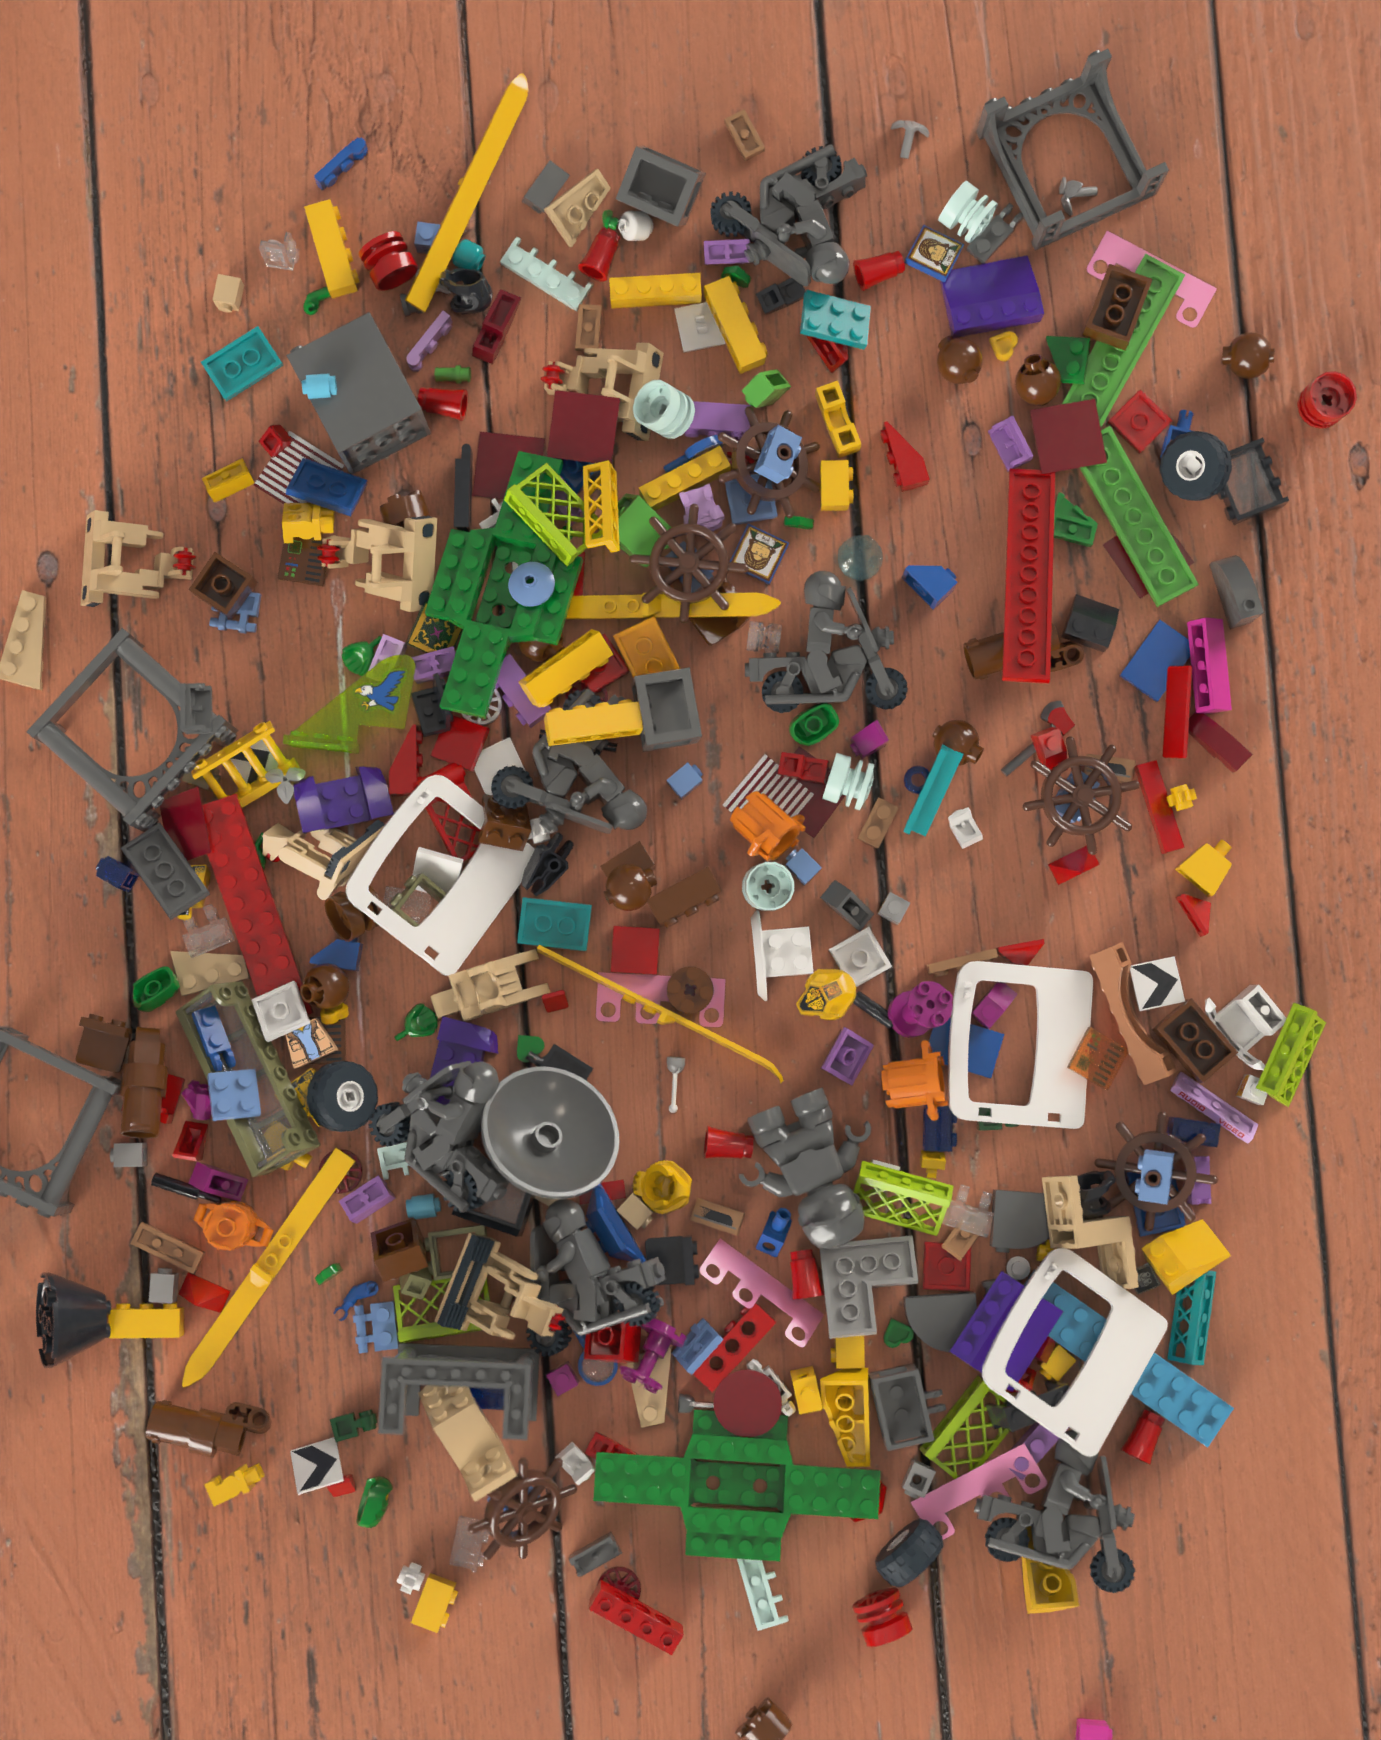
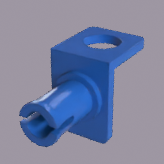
M1187 410L1179 411L1177 427L1169 426L1164 437L1160 457H1162V453H1164L1170 439L1174 440L1180 434L1192 432L1190 427L1194 416L1193 412L1189 411L1188 416H1186Z
M780 1208L777 1212H770L763 1233L756 1245L757 1250L773 1257L778 1256L792 1223L789 1210ZM763 1243H771L775 1246V1249H769Z

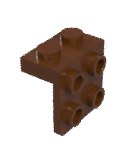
M725 579L724 584L719 589V593H737L735 587L727 579ZM752 616L689 617V620L705 642L712 646L743 627Z
M484 794L482 805L485 820L478 836L479 843L523 852L532 830L527 805L525 804L517 809H507L504 806H500L493 798V795Z
M89 1014V1017L81 1016L79 1026H83L84 1030L75 1058L76 1062L119 1073L123 1066L133 1029L125 1027L126 1023L112 1019L111 1023L104 1022L103 1017L99 1015Z

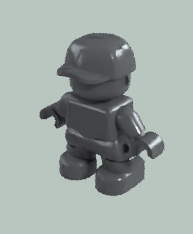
M819 1088L790 1101L795 1115L799 1118V1121L786 1126L780 1106L770 1108L747 1119L757 1145L761 1149L763 1148V1151L780 1168L783 1175L772 1172L766 1174L761 1164L756 1162L754 1167L759 1171V1177L755 1181H748L744 1174H739V1178L748 1187L762 1184L763 1189L777 1197L800 1196L807 1193L808 1196L803 1198L798 1206V1222L812 1244L818 1248L827 1249L848 1243L863 1231L865 1220L859 1196L848 1185L840 1183L834 1185L833 1181L840 1179L844 1173L856 1165L860 1150L858 1144L867 1140L871 1133V1126L866 1121L863 1124L865 1127L864 1135L856 1137L851 1133V1126L846 1125L845 1134L848 1140L843 1141L839 1150L836 1151L833 1123L830 1120L833 1118V1113L824 1089Z

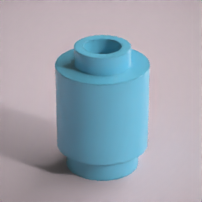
M329 374L306 375V380H302L303 394H307L308 399L331 398V395H337L336 376H330Z
M434 1193L412 1196L411 1199H407L406 1211L408 1218L417 1220L437 1217V1212L441 1211L440 1198H435Z

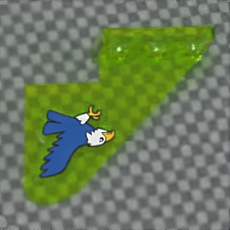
M394 655L382 660L297 729L291 731L289 735L284 734L283 744L295 748L359 754L360 745L357 743L359 725L405 729L416 669L415 661L408 655Z

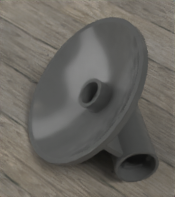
M546 1066L530 1067L514 1072L499 1083L496 1093L485 1104L482 1112L480 1132L482 1133L484 1147L493 1165L509 1182L532 1195L548 1199H567L583 1195L597 1187L605 1179L616 1161L619 1150V1130L615 1115L602 1094L588 1081L572 1072Z

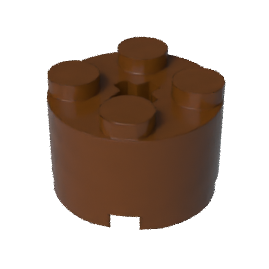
M420 490L413 491L404 497H401L400 494L392 495L387 498L388 503L380 506L384 523L403 528L405 518L430 516L424 496Z
M684 967L677 970L670 977L667 984V997L670 1004L682 1013L693 1014L702 1011L708 1006L713 997L714 988L711 978L705 971L697 967ZM688 984L690 987L694 985L696 987L694 996L684 994L686 990L685 985Z
M766 1698L758 1709L754 1706L747 1712L745 1717L748 1720L738 1727L735 1734L741 1740H783L790 1731L792 1722L770 1698Z

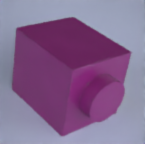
M569 1361L549 1371L546 1375L557 1397L579 1385V1380Z

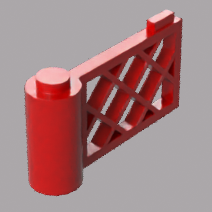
M455 762L413 782V789L415 790L427 777L441 775L448 778L472 798L464 783L465 770L460 764L457 765ZM435 797L425 808L449 855L458 858L454 849L456 842L467 845L466 853L460 859L465 861L471 858L479 846L473 844L476 832L480 833V829L475 825L470 826L462 823L464 818L462 814H460L458 821L447 818L450 805L442 798ZM436 802L447 804L444 815L436 814L432 804ZM446 821L457 825L454 837L445 833ZM461 826L472 830L469 842L458 838Z

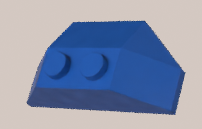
M600 1183L592 1190L586 1214L588 1220L585 1221L587 1227L592 1233L596 1232L600 1239L598 1241L604 1253L608 1252L610 1257L630 1262L639 1258L641 1263L646 1261L639 1246Z

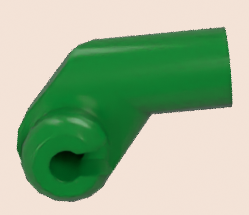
M607 209L602 213L604 227L607 229L611 228L612 230L617 229L619 219L613 217V211Z
M327 286L307 294L303 306L306 314L314 315L318 311L320 302L331 297Z

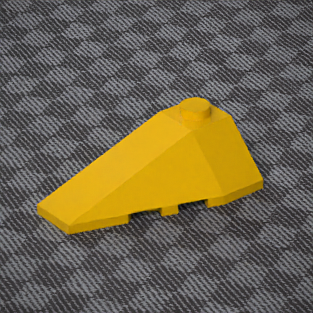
M843 1368L820 1379L821 1403L837 1438V1443L846 1466L870 1467L868 1368Z
M1030 1525L1025 1528L1028 1531L1029 1537L1028 1548L1034 1550ZM1022 1557L1027 1614L1053 1612L1079 1606L1076 1580L1073 1574L1070 1573V1570Z

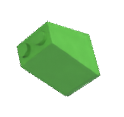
M625 493L618 501L620 548L629 556L632 554L650 555L660 535L650 525L649 519L656 517L667 530L671 527L639 495ZM639 564L640 566H644V567L650 566V565H646V564Z

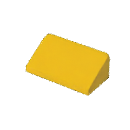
M243 458L202 478L207 492L214 503L254 484V480Z

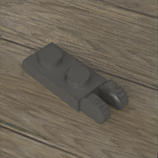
M1011 203L999 215L994 217L982 234L978 235L966 249L982 264L986 263L1023 219V215L1020 212L1009 225L1003 220L1011 213L1014 207Z

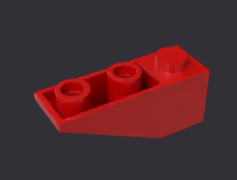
M888 421L884 422L880 435L883 444L887 443L889 449L886 454L889 465H893L896 472L893 473L896 487L900 486L901 492L928 485L930 478L924 458Z
M416 724L412 725L389 770V794L392 797L409 796L414 791L413 782L423 778V776H419V767H423V754L419 753V744H423V734Z

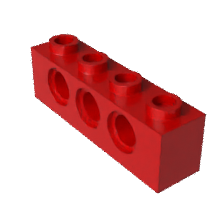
M757 1302L752 1308L744 1306L739 1312L742 1316L736 1322L734 1320L729 1322L723 1329L726 1332L722 1337L723 1341L693 1373L711 1392L719 1386L721 1381L733 1371L776 1324V1320ZM750 1321L755 1325L752 1333L746 1334L741 1330L744 1322ZM729 1339L738 1341L739 1346L735 1351H729L725 1347ZM718 1356L723 1360V1364L719 1368H713L709 1364L710 1359Z
M600 1580L589 1599L590 1611L671 1656L684 1636L682 1624L603 1580Z

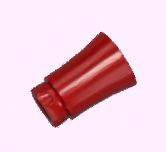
M600 228L588 252L578 265L579 270L584 275L597 281L607 280L609 269L620 241V236L617 232L610 228Z
M896 251L866 259L854 260L853 269L860 289L865 291L880 282L905 271V263L902 254Z
M420 388L417 401L422 411L463 421L467 412L468 391L467 389Z
M707 1126L704 1141V1159L751 1158L754 1136Z
M812 1249L790 1252L792 1261L790 1262L793 1285L792 1300L825 1295L820 1283Z
M1144 1409L1120 1450L1151 1465L1153 1453L1163 1430L1161 1427L1165 1419Z

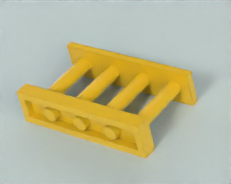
M271 721L257 724L252 732L209 758H202L196 761L197 765L191 773L194 779L202 776L217 799H221L230 795L225 794L210 770L223 764L239 788L234 794L238 795L243 808L278 787L281 783H270L265 778V774L268 771L265 770L250 746L263 740L278 763L276 769H281L283 775L287 774L289 768H300L295 758L289 760L284 757L270 735L275 730ZM240 752H243L258 775L257 780L251 784L245 782L230 758Z

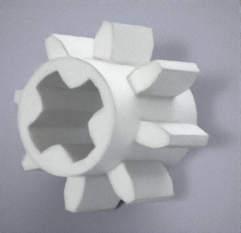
M540 818L530 820L532 830L528 840L533 839L534 844L549 841L551 839L549 834L554 833L553 830L547 832L539 824L541 822Z
M413 1562L410 1564V1567L403 1565L397 1583L402 1584L400 1591L411 1594L413 1589L419 1591L425 1574L420 1572L422 1566Z

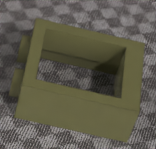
M423 873L415 876L411 875L404 883L406 887L401 894L397 893L390 901L392 905L390 909L414 927H417L418 924L400 908L419 885L438 902L446 895L440 887Z
M474 1225L428 1233V1238H425L426 1252L431 1253L428 1269L429 1274L434 1275V1280L451 1278L454 1270L441 1271L437 1237L471 1232L487 1236L486 1226Z

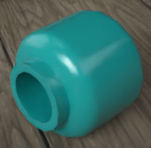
M464 239L458 243L452 255V263L460 269L479 271L486 256L483 254L484 250L481 246L468 239Z

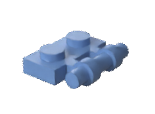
M250 593L236 613L240 615L239 621L228 620V617L220 613L219 618H210L209 625L218 627V630L226 631L227 629H233L244 634L247 632L255 633L257 624L248 623L249 616L258 617L262 595L260 593ZM211 607V610H212V611L219 612V611H217L216 609H214L213 607Z
M395 1301L371 1303V1313L364 1314L363 1305L354 1306L355 1315H353V1323H356L357 1330L355 1343L358 1344L359 1353L368 1352L367 1343L374 1342L375 1351L398 1349L399 1340ZM366 1321H372L373 1334L366 1335Z
M704 1318L697 1324L694 1323L683 1347H676L671 1352L691 1375L723 1341V1338Z

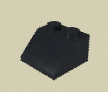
M1076 594L1061 638L1105 652L1109 648L1116 628L1119 609Z

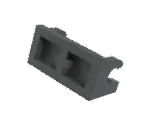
M549 160L525 194L522 202L539 214L544 213V208L550 205L570 175Z
M180 683V730L185 734L212 733V687L205 686V683Z
M609 1532L570 1554L568 1560L572 1566L574 1565L577 1571L576 1574L580 1577L622 1554V1551L612 1532Z

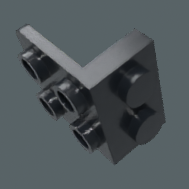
M438 673L433 674L432 688L411 693L423 737L450 731L451 722L454 721L452 715L454 711L441 709L440 707L446 683L444 678L440 679Z
M692 1235L648 1238L646 1240V1261L658 1257L665 1270L666 1280L656 1285L685 1283V1285H695V1279H699L698 1264L694 1265L693 1255H698L697 1241H692Z

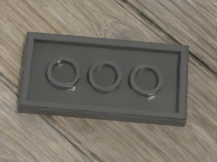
M161 823L156 824L121 847L127 859L170 920L210 895Z

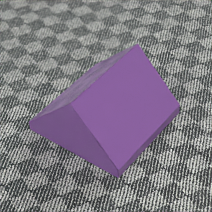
M843 1027L824 1060L821 1069L852 1086L874 1045L848 1028Z

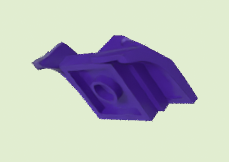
M355 767L358 776L315 784L313 776H308L293 784L294 796L303 833L328 830L393 815L394 812L388 787L381 769L377 767Z
M442 1017L437 1037L439 1043L430 1078L453 1064L466 1061L471 1063L483 1062L485 1051L498 1054L497 1035L490 1029L472 1023ZM453 1080L448 1085L454 1086L455 1080ZM440 1096L437 1102L447 1105L450 1100Z

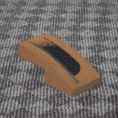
M1087 754V756L1096 758L1098 760L1102 756L1095 754ZM1112 757L1107 765L1113 770L1119 783L1133 781L1136 761ZM1085 767L1084 773L1089 776L1093 769Z
M697 1198L690 1220L738 1236L745 1213Z

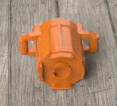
M758 791L746 796L745 798L748 800V803L742 809L737 806L731 815L730 821L733 823L735 830L751 843L747 853L752 857L760 855L767 862L777 859L790 847L794 848L799 843L797 837L800 831L804 832L806 828L803 825L805 820L803 815L798 814L790 817L768 796Z
M924 1040L920 1043L922 1058L888 1062V1064L882 1065L885 1069L881 1070L883 1090H886L887 1095L890 1096V1100H885L888 1108L894 1107L897 1109L927 1104L929 1118L932 1121H936L939 1118L937 1107L949 1105L948 1101H945V1081L942 1069L945 1063L943 1056L939 1057L941 1052L932 1053L930 1043Z
M240 1201L222 1204L199 1203L193 1219L203 1228L207 1242L217 1248V1250L231 1251L245 1245L268 1247L274 1231L262 1218L257 1216L251 1206ZM209 1208L211 1211L204 1218L206 1210ZM258 1227L264 1228L260 1242L254 1239L258 1232Z

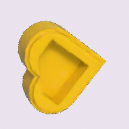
M1006 331L989 339L998 360L1007 361L1011 358L1013 348H1015L1018 342L1016 333Z
M342 1003L334 1009H321V1022L324 1024H334L339 1019L348 1017V1006Z

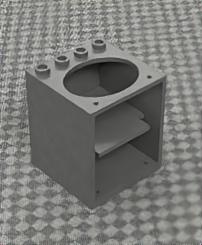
M370 312L305 346L300 345L293 348L290 354L286 355L301 384L302 380H306V375L329 374L330 376H336L337 395H331V398L310 399L351 475L431 434L423 411Z

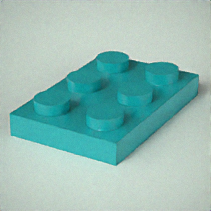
M806 290L803 299L800 334L864 350L868 343L871 306Z
M259 326L201 361V364L226 402L284 366Z
M523 897L517 943L587 952L592 905Z

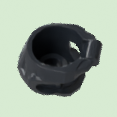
M458 268L441 273L440 285L456 294L450 302L451 311L461 315L484 312L490 306L493 291L482 272L474 269ZM462 281L464 285L456 284V282Z
M1109 1170L1102 1172L1091 1171L1077 1176L1080 1185L1079 1194L1083 1209V1220L1102 1218L1103 1215L1108 1214L1111 1211V1203L1102 1195L1116 1181L1112 1172ZM1100 1184L1099 1186L1091 1189V1185Z

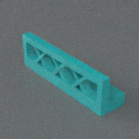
M942 744L903 832L910 834L912 830L923 836L927 835L964 755L963 753L954 751Z
M1209 1270L1197 1278L1194 1285L1191 1287L1187 1285L1176 1292L1167 1360L1190 1365H1204L1216 1271ZM1189 1296L1192 1300V1306L1186 1311L1183 1306V1299ZM1184 1319L1189 1324L1188 1331L1185 1334L1179 1329L1180 1322ZM1181 1342L1186 1348L1185 1358L1176 1356L1177 1346Z

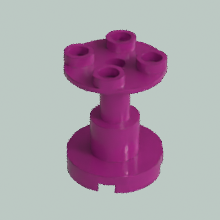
M932 981L921 982L911 991L902 992L892 999L888 1007L889 1020L891 1019L893 1029L903 1037L913 1038L923 1035L930 1028L942 1026L952 1014V994L942 985Z
M653 1318L650 1322L640 1326L649 1335L642 1347L646 1352L637 1370L626 1366H620L619 1369L623 1379L633 1384L638 1381L644 1385V1389L656 1394L663 1387L649 1376L658 1358L664 1359L670 1345L683 1347L687 1337L683 1333L679 1337L674 1334L676 1330L674 1327Z

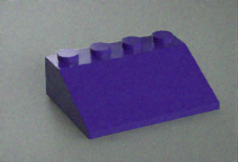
M1028 255L953 269L945 283L940 281L951 336L953 338L1041 322L1044 315L1040 291Z
M1001 1271L950 1352L982 1373V1366L1012 1306L1025 1286ZM1043 1297L1020 1334L1005 1367L1006 1375L1017 1383L1064 1312ZM1008 1385L1006 1388L1011 1392H1013L1014 1388L1010 1385Z

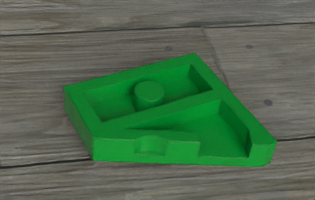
M1046 336L1055 366L1061 375V382L1084 384L1091 344L1090 338Z
M1059 492L1054 509V538L1092 547L1098 523L1090 516H1086L1082 509L1077 505L1074 506L1065 498L1063 493Z

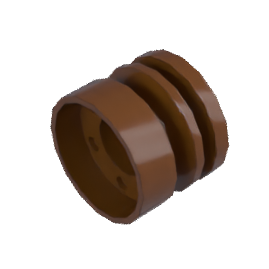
M369 885V892L380 900L377 893ZM346 889L345 892L340 891L325 900L324 907L327 918L334 931L344 941L350 942L363 935L365 930L370 931L379 926L373 919L356 908L348 900ZM372 901L367 907L376 915L382 910Z

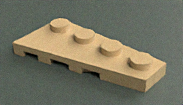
M22 590L0 662L1 680L41 691L43 634L46 617L45 596Z

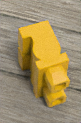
M284 503L282 517L284 543H293L294 537L302 539L314 537V540H321L322 533H334L335 515L333 510L311 503Z
M260 1463L249 1468L247 1464H244L230 1473L224 1480H222L219 1474L211 1478L204 1486L215 1507L241 1492L245 1494L251 1491L256 1485L255 1483L260 1481L265 1474Z

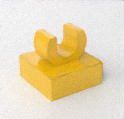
M921 1150V1168H926L927 1178H936L937 1169L945 1170L946 1159L944 1152Z

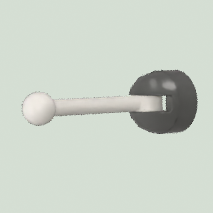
M679 1394L678 1413H690L695 1407L714 1408V1403L695 1402L691 1395Z

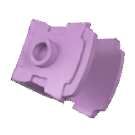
M710 484L679 493L686 515L683 516L684 524H688L690 505L697 504L699 507L698 525L712 531L722 527L725 515L720 506L714 502Z

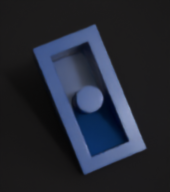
M358 938L350 942L337 939L311 957L309 963L316 965L330 963L337 965L341 969L359 971L363 944L357 942Z

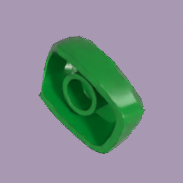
M820 703L799 713L790 722L789 733L796 742L811 746L823 740L838 727L839 717L830 704Z
M164 966L137 980L133 984V1003L135 1007L142 1012H151L173 997L180 988L179 981L174 972L169 967Z
M376 1476L367 1479L358 1508L357 1526L372 1528L378 1525L389 1505V1493L393 1489L392 1483L387 1478Z

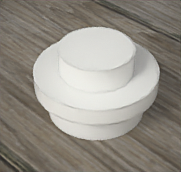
M1015 1256L1008 1261L1006 1270L1008 1275L1015 1280H1022L1028 1276L1030 1265L1025 1258Z

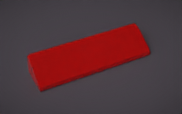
M1169 666L1167 670L1163 758L1185 759L1187 757L1192 666Z
M1157 760L1136 765L1135 772L1161 853L1165 854L1185 848L1172 807H1169L1168 794Z

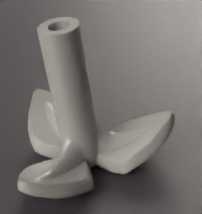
M899 120L891 125V130L905 128L900 157L908 159L914 132L919 131L927 138L930 134L929 130L922 124L914 121Z
M1063 177L1059 186V194H1063L1061 204L1065 212L1070 216L1073 215L1070 203L1073 197L1096 196L1098 194L1096 186L1082 187L1083 183L1075 180L1068 181L1066 184V178Z
M294 767L289 768L287 774L283 775L281 769H272L265 774V778L270 783L281 782L277 787V793L280 799L285 804H288L293 798L294 793L291 781L298 782L302 780L306 772L303 769Z

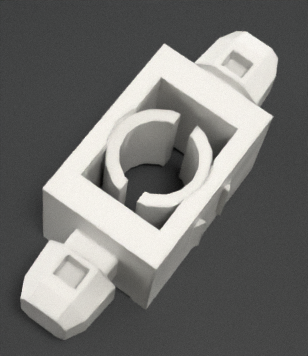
M752 1359L746 1364L747 1370H755L766 1376H772L769 1378L778 1385L779 1391H781V1388L784 1390L780 1393L782 1398L781 1411L786 1416H791L796 1411V1408L791 1400H787L792 1395L790 1390L769 1365L762 1370L763 1366L756 1359Z

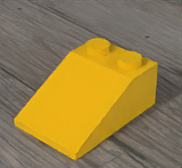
M1203 1219L1163 1234L1141 1248L1145 1260L1172 1295L1231 1256Z

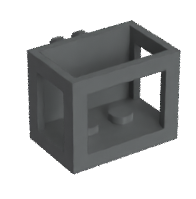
M636 146L616 200L677 227L683 226L687 223L706 173L646 146Z
M690 667L634 676L631 688L634 702L639 701L643 730L640 734L643 752L698 743L702 737Z
M914 1363L868 1373L881 1435L887 1451L935 1441L929 1414L945 1411L946 1406L940 1403L927 1407L925 1399L940 1397L943 1395L942 1389L923 1392L919 1369Z

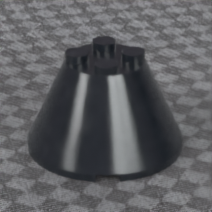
M43 1272L40 1275L41 1278H44L43 1283H38L36 1333L37 1337H42L43 1348L39 1349V1355L43 1367L48 1369L110 1337L111 1331L110 1324L107 1323V1315L111 1314L110 1300H106V1296L102 1292L53 1273Z

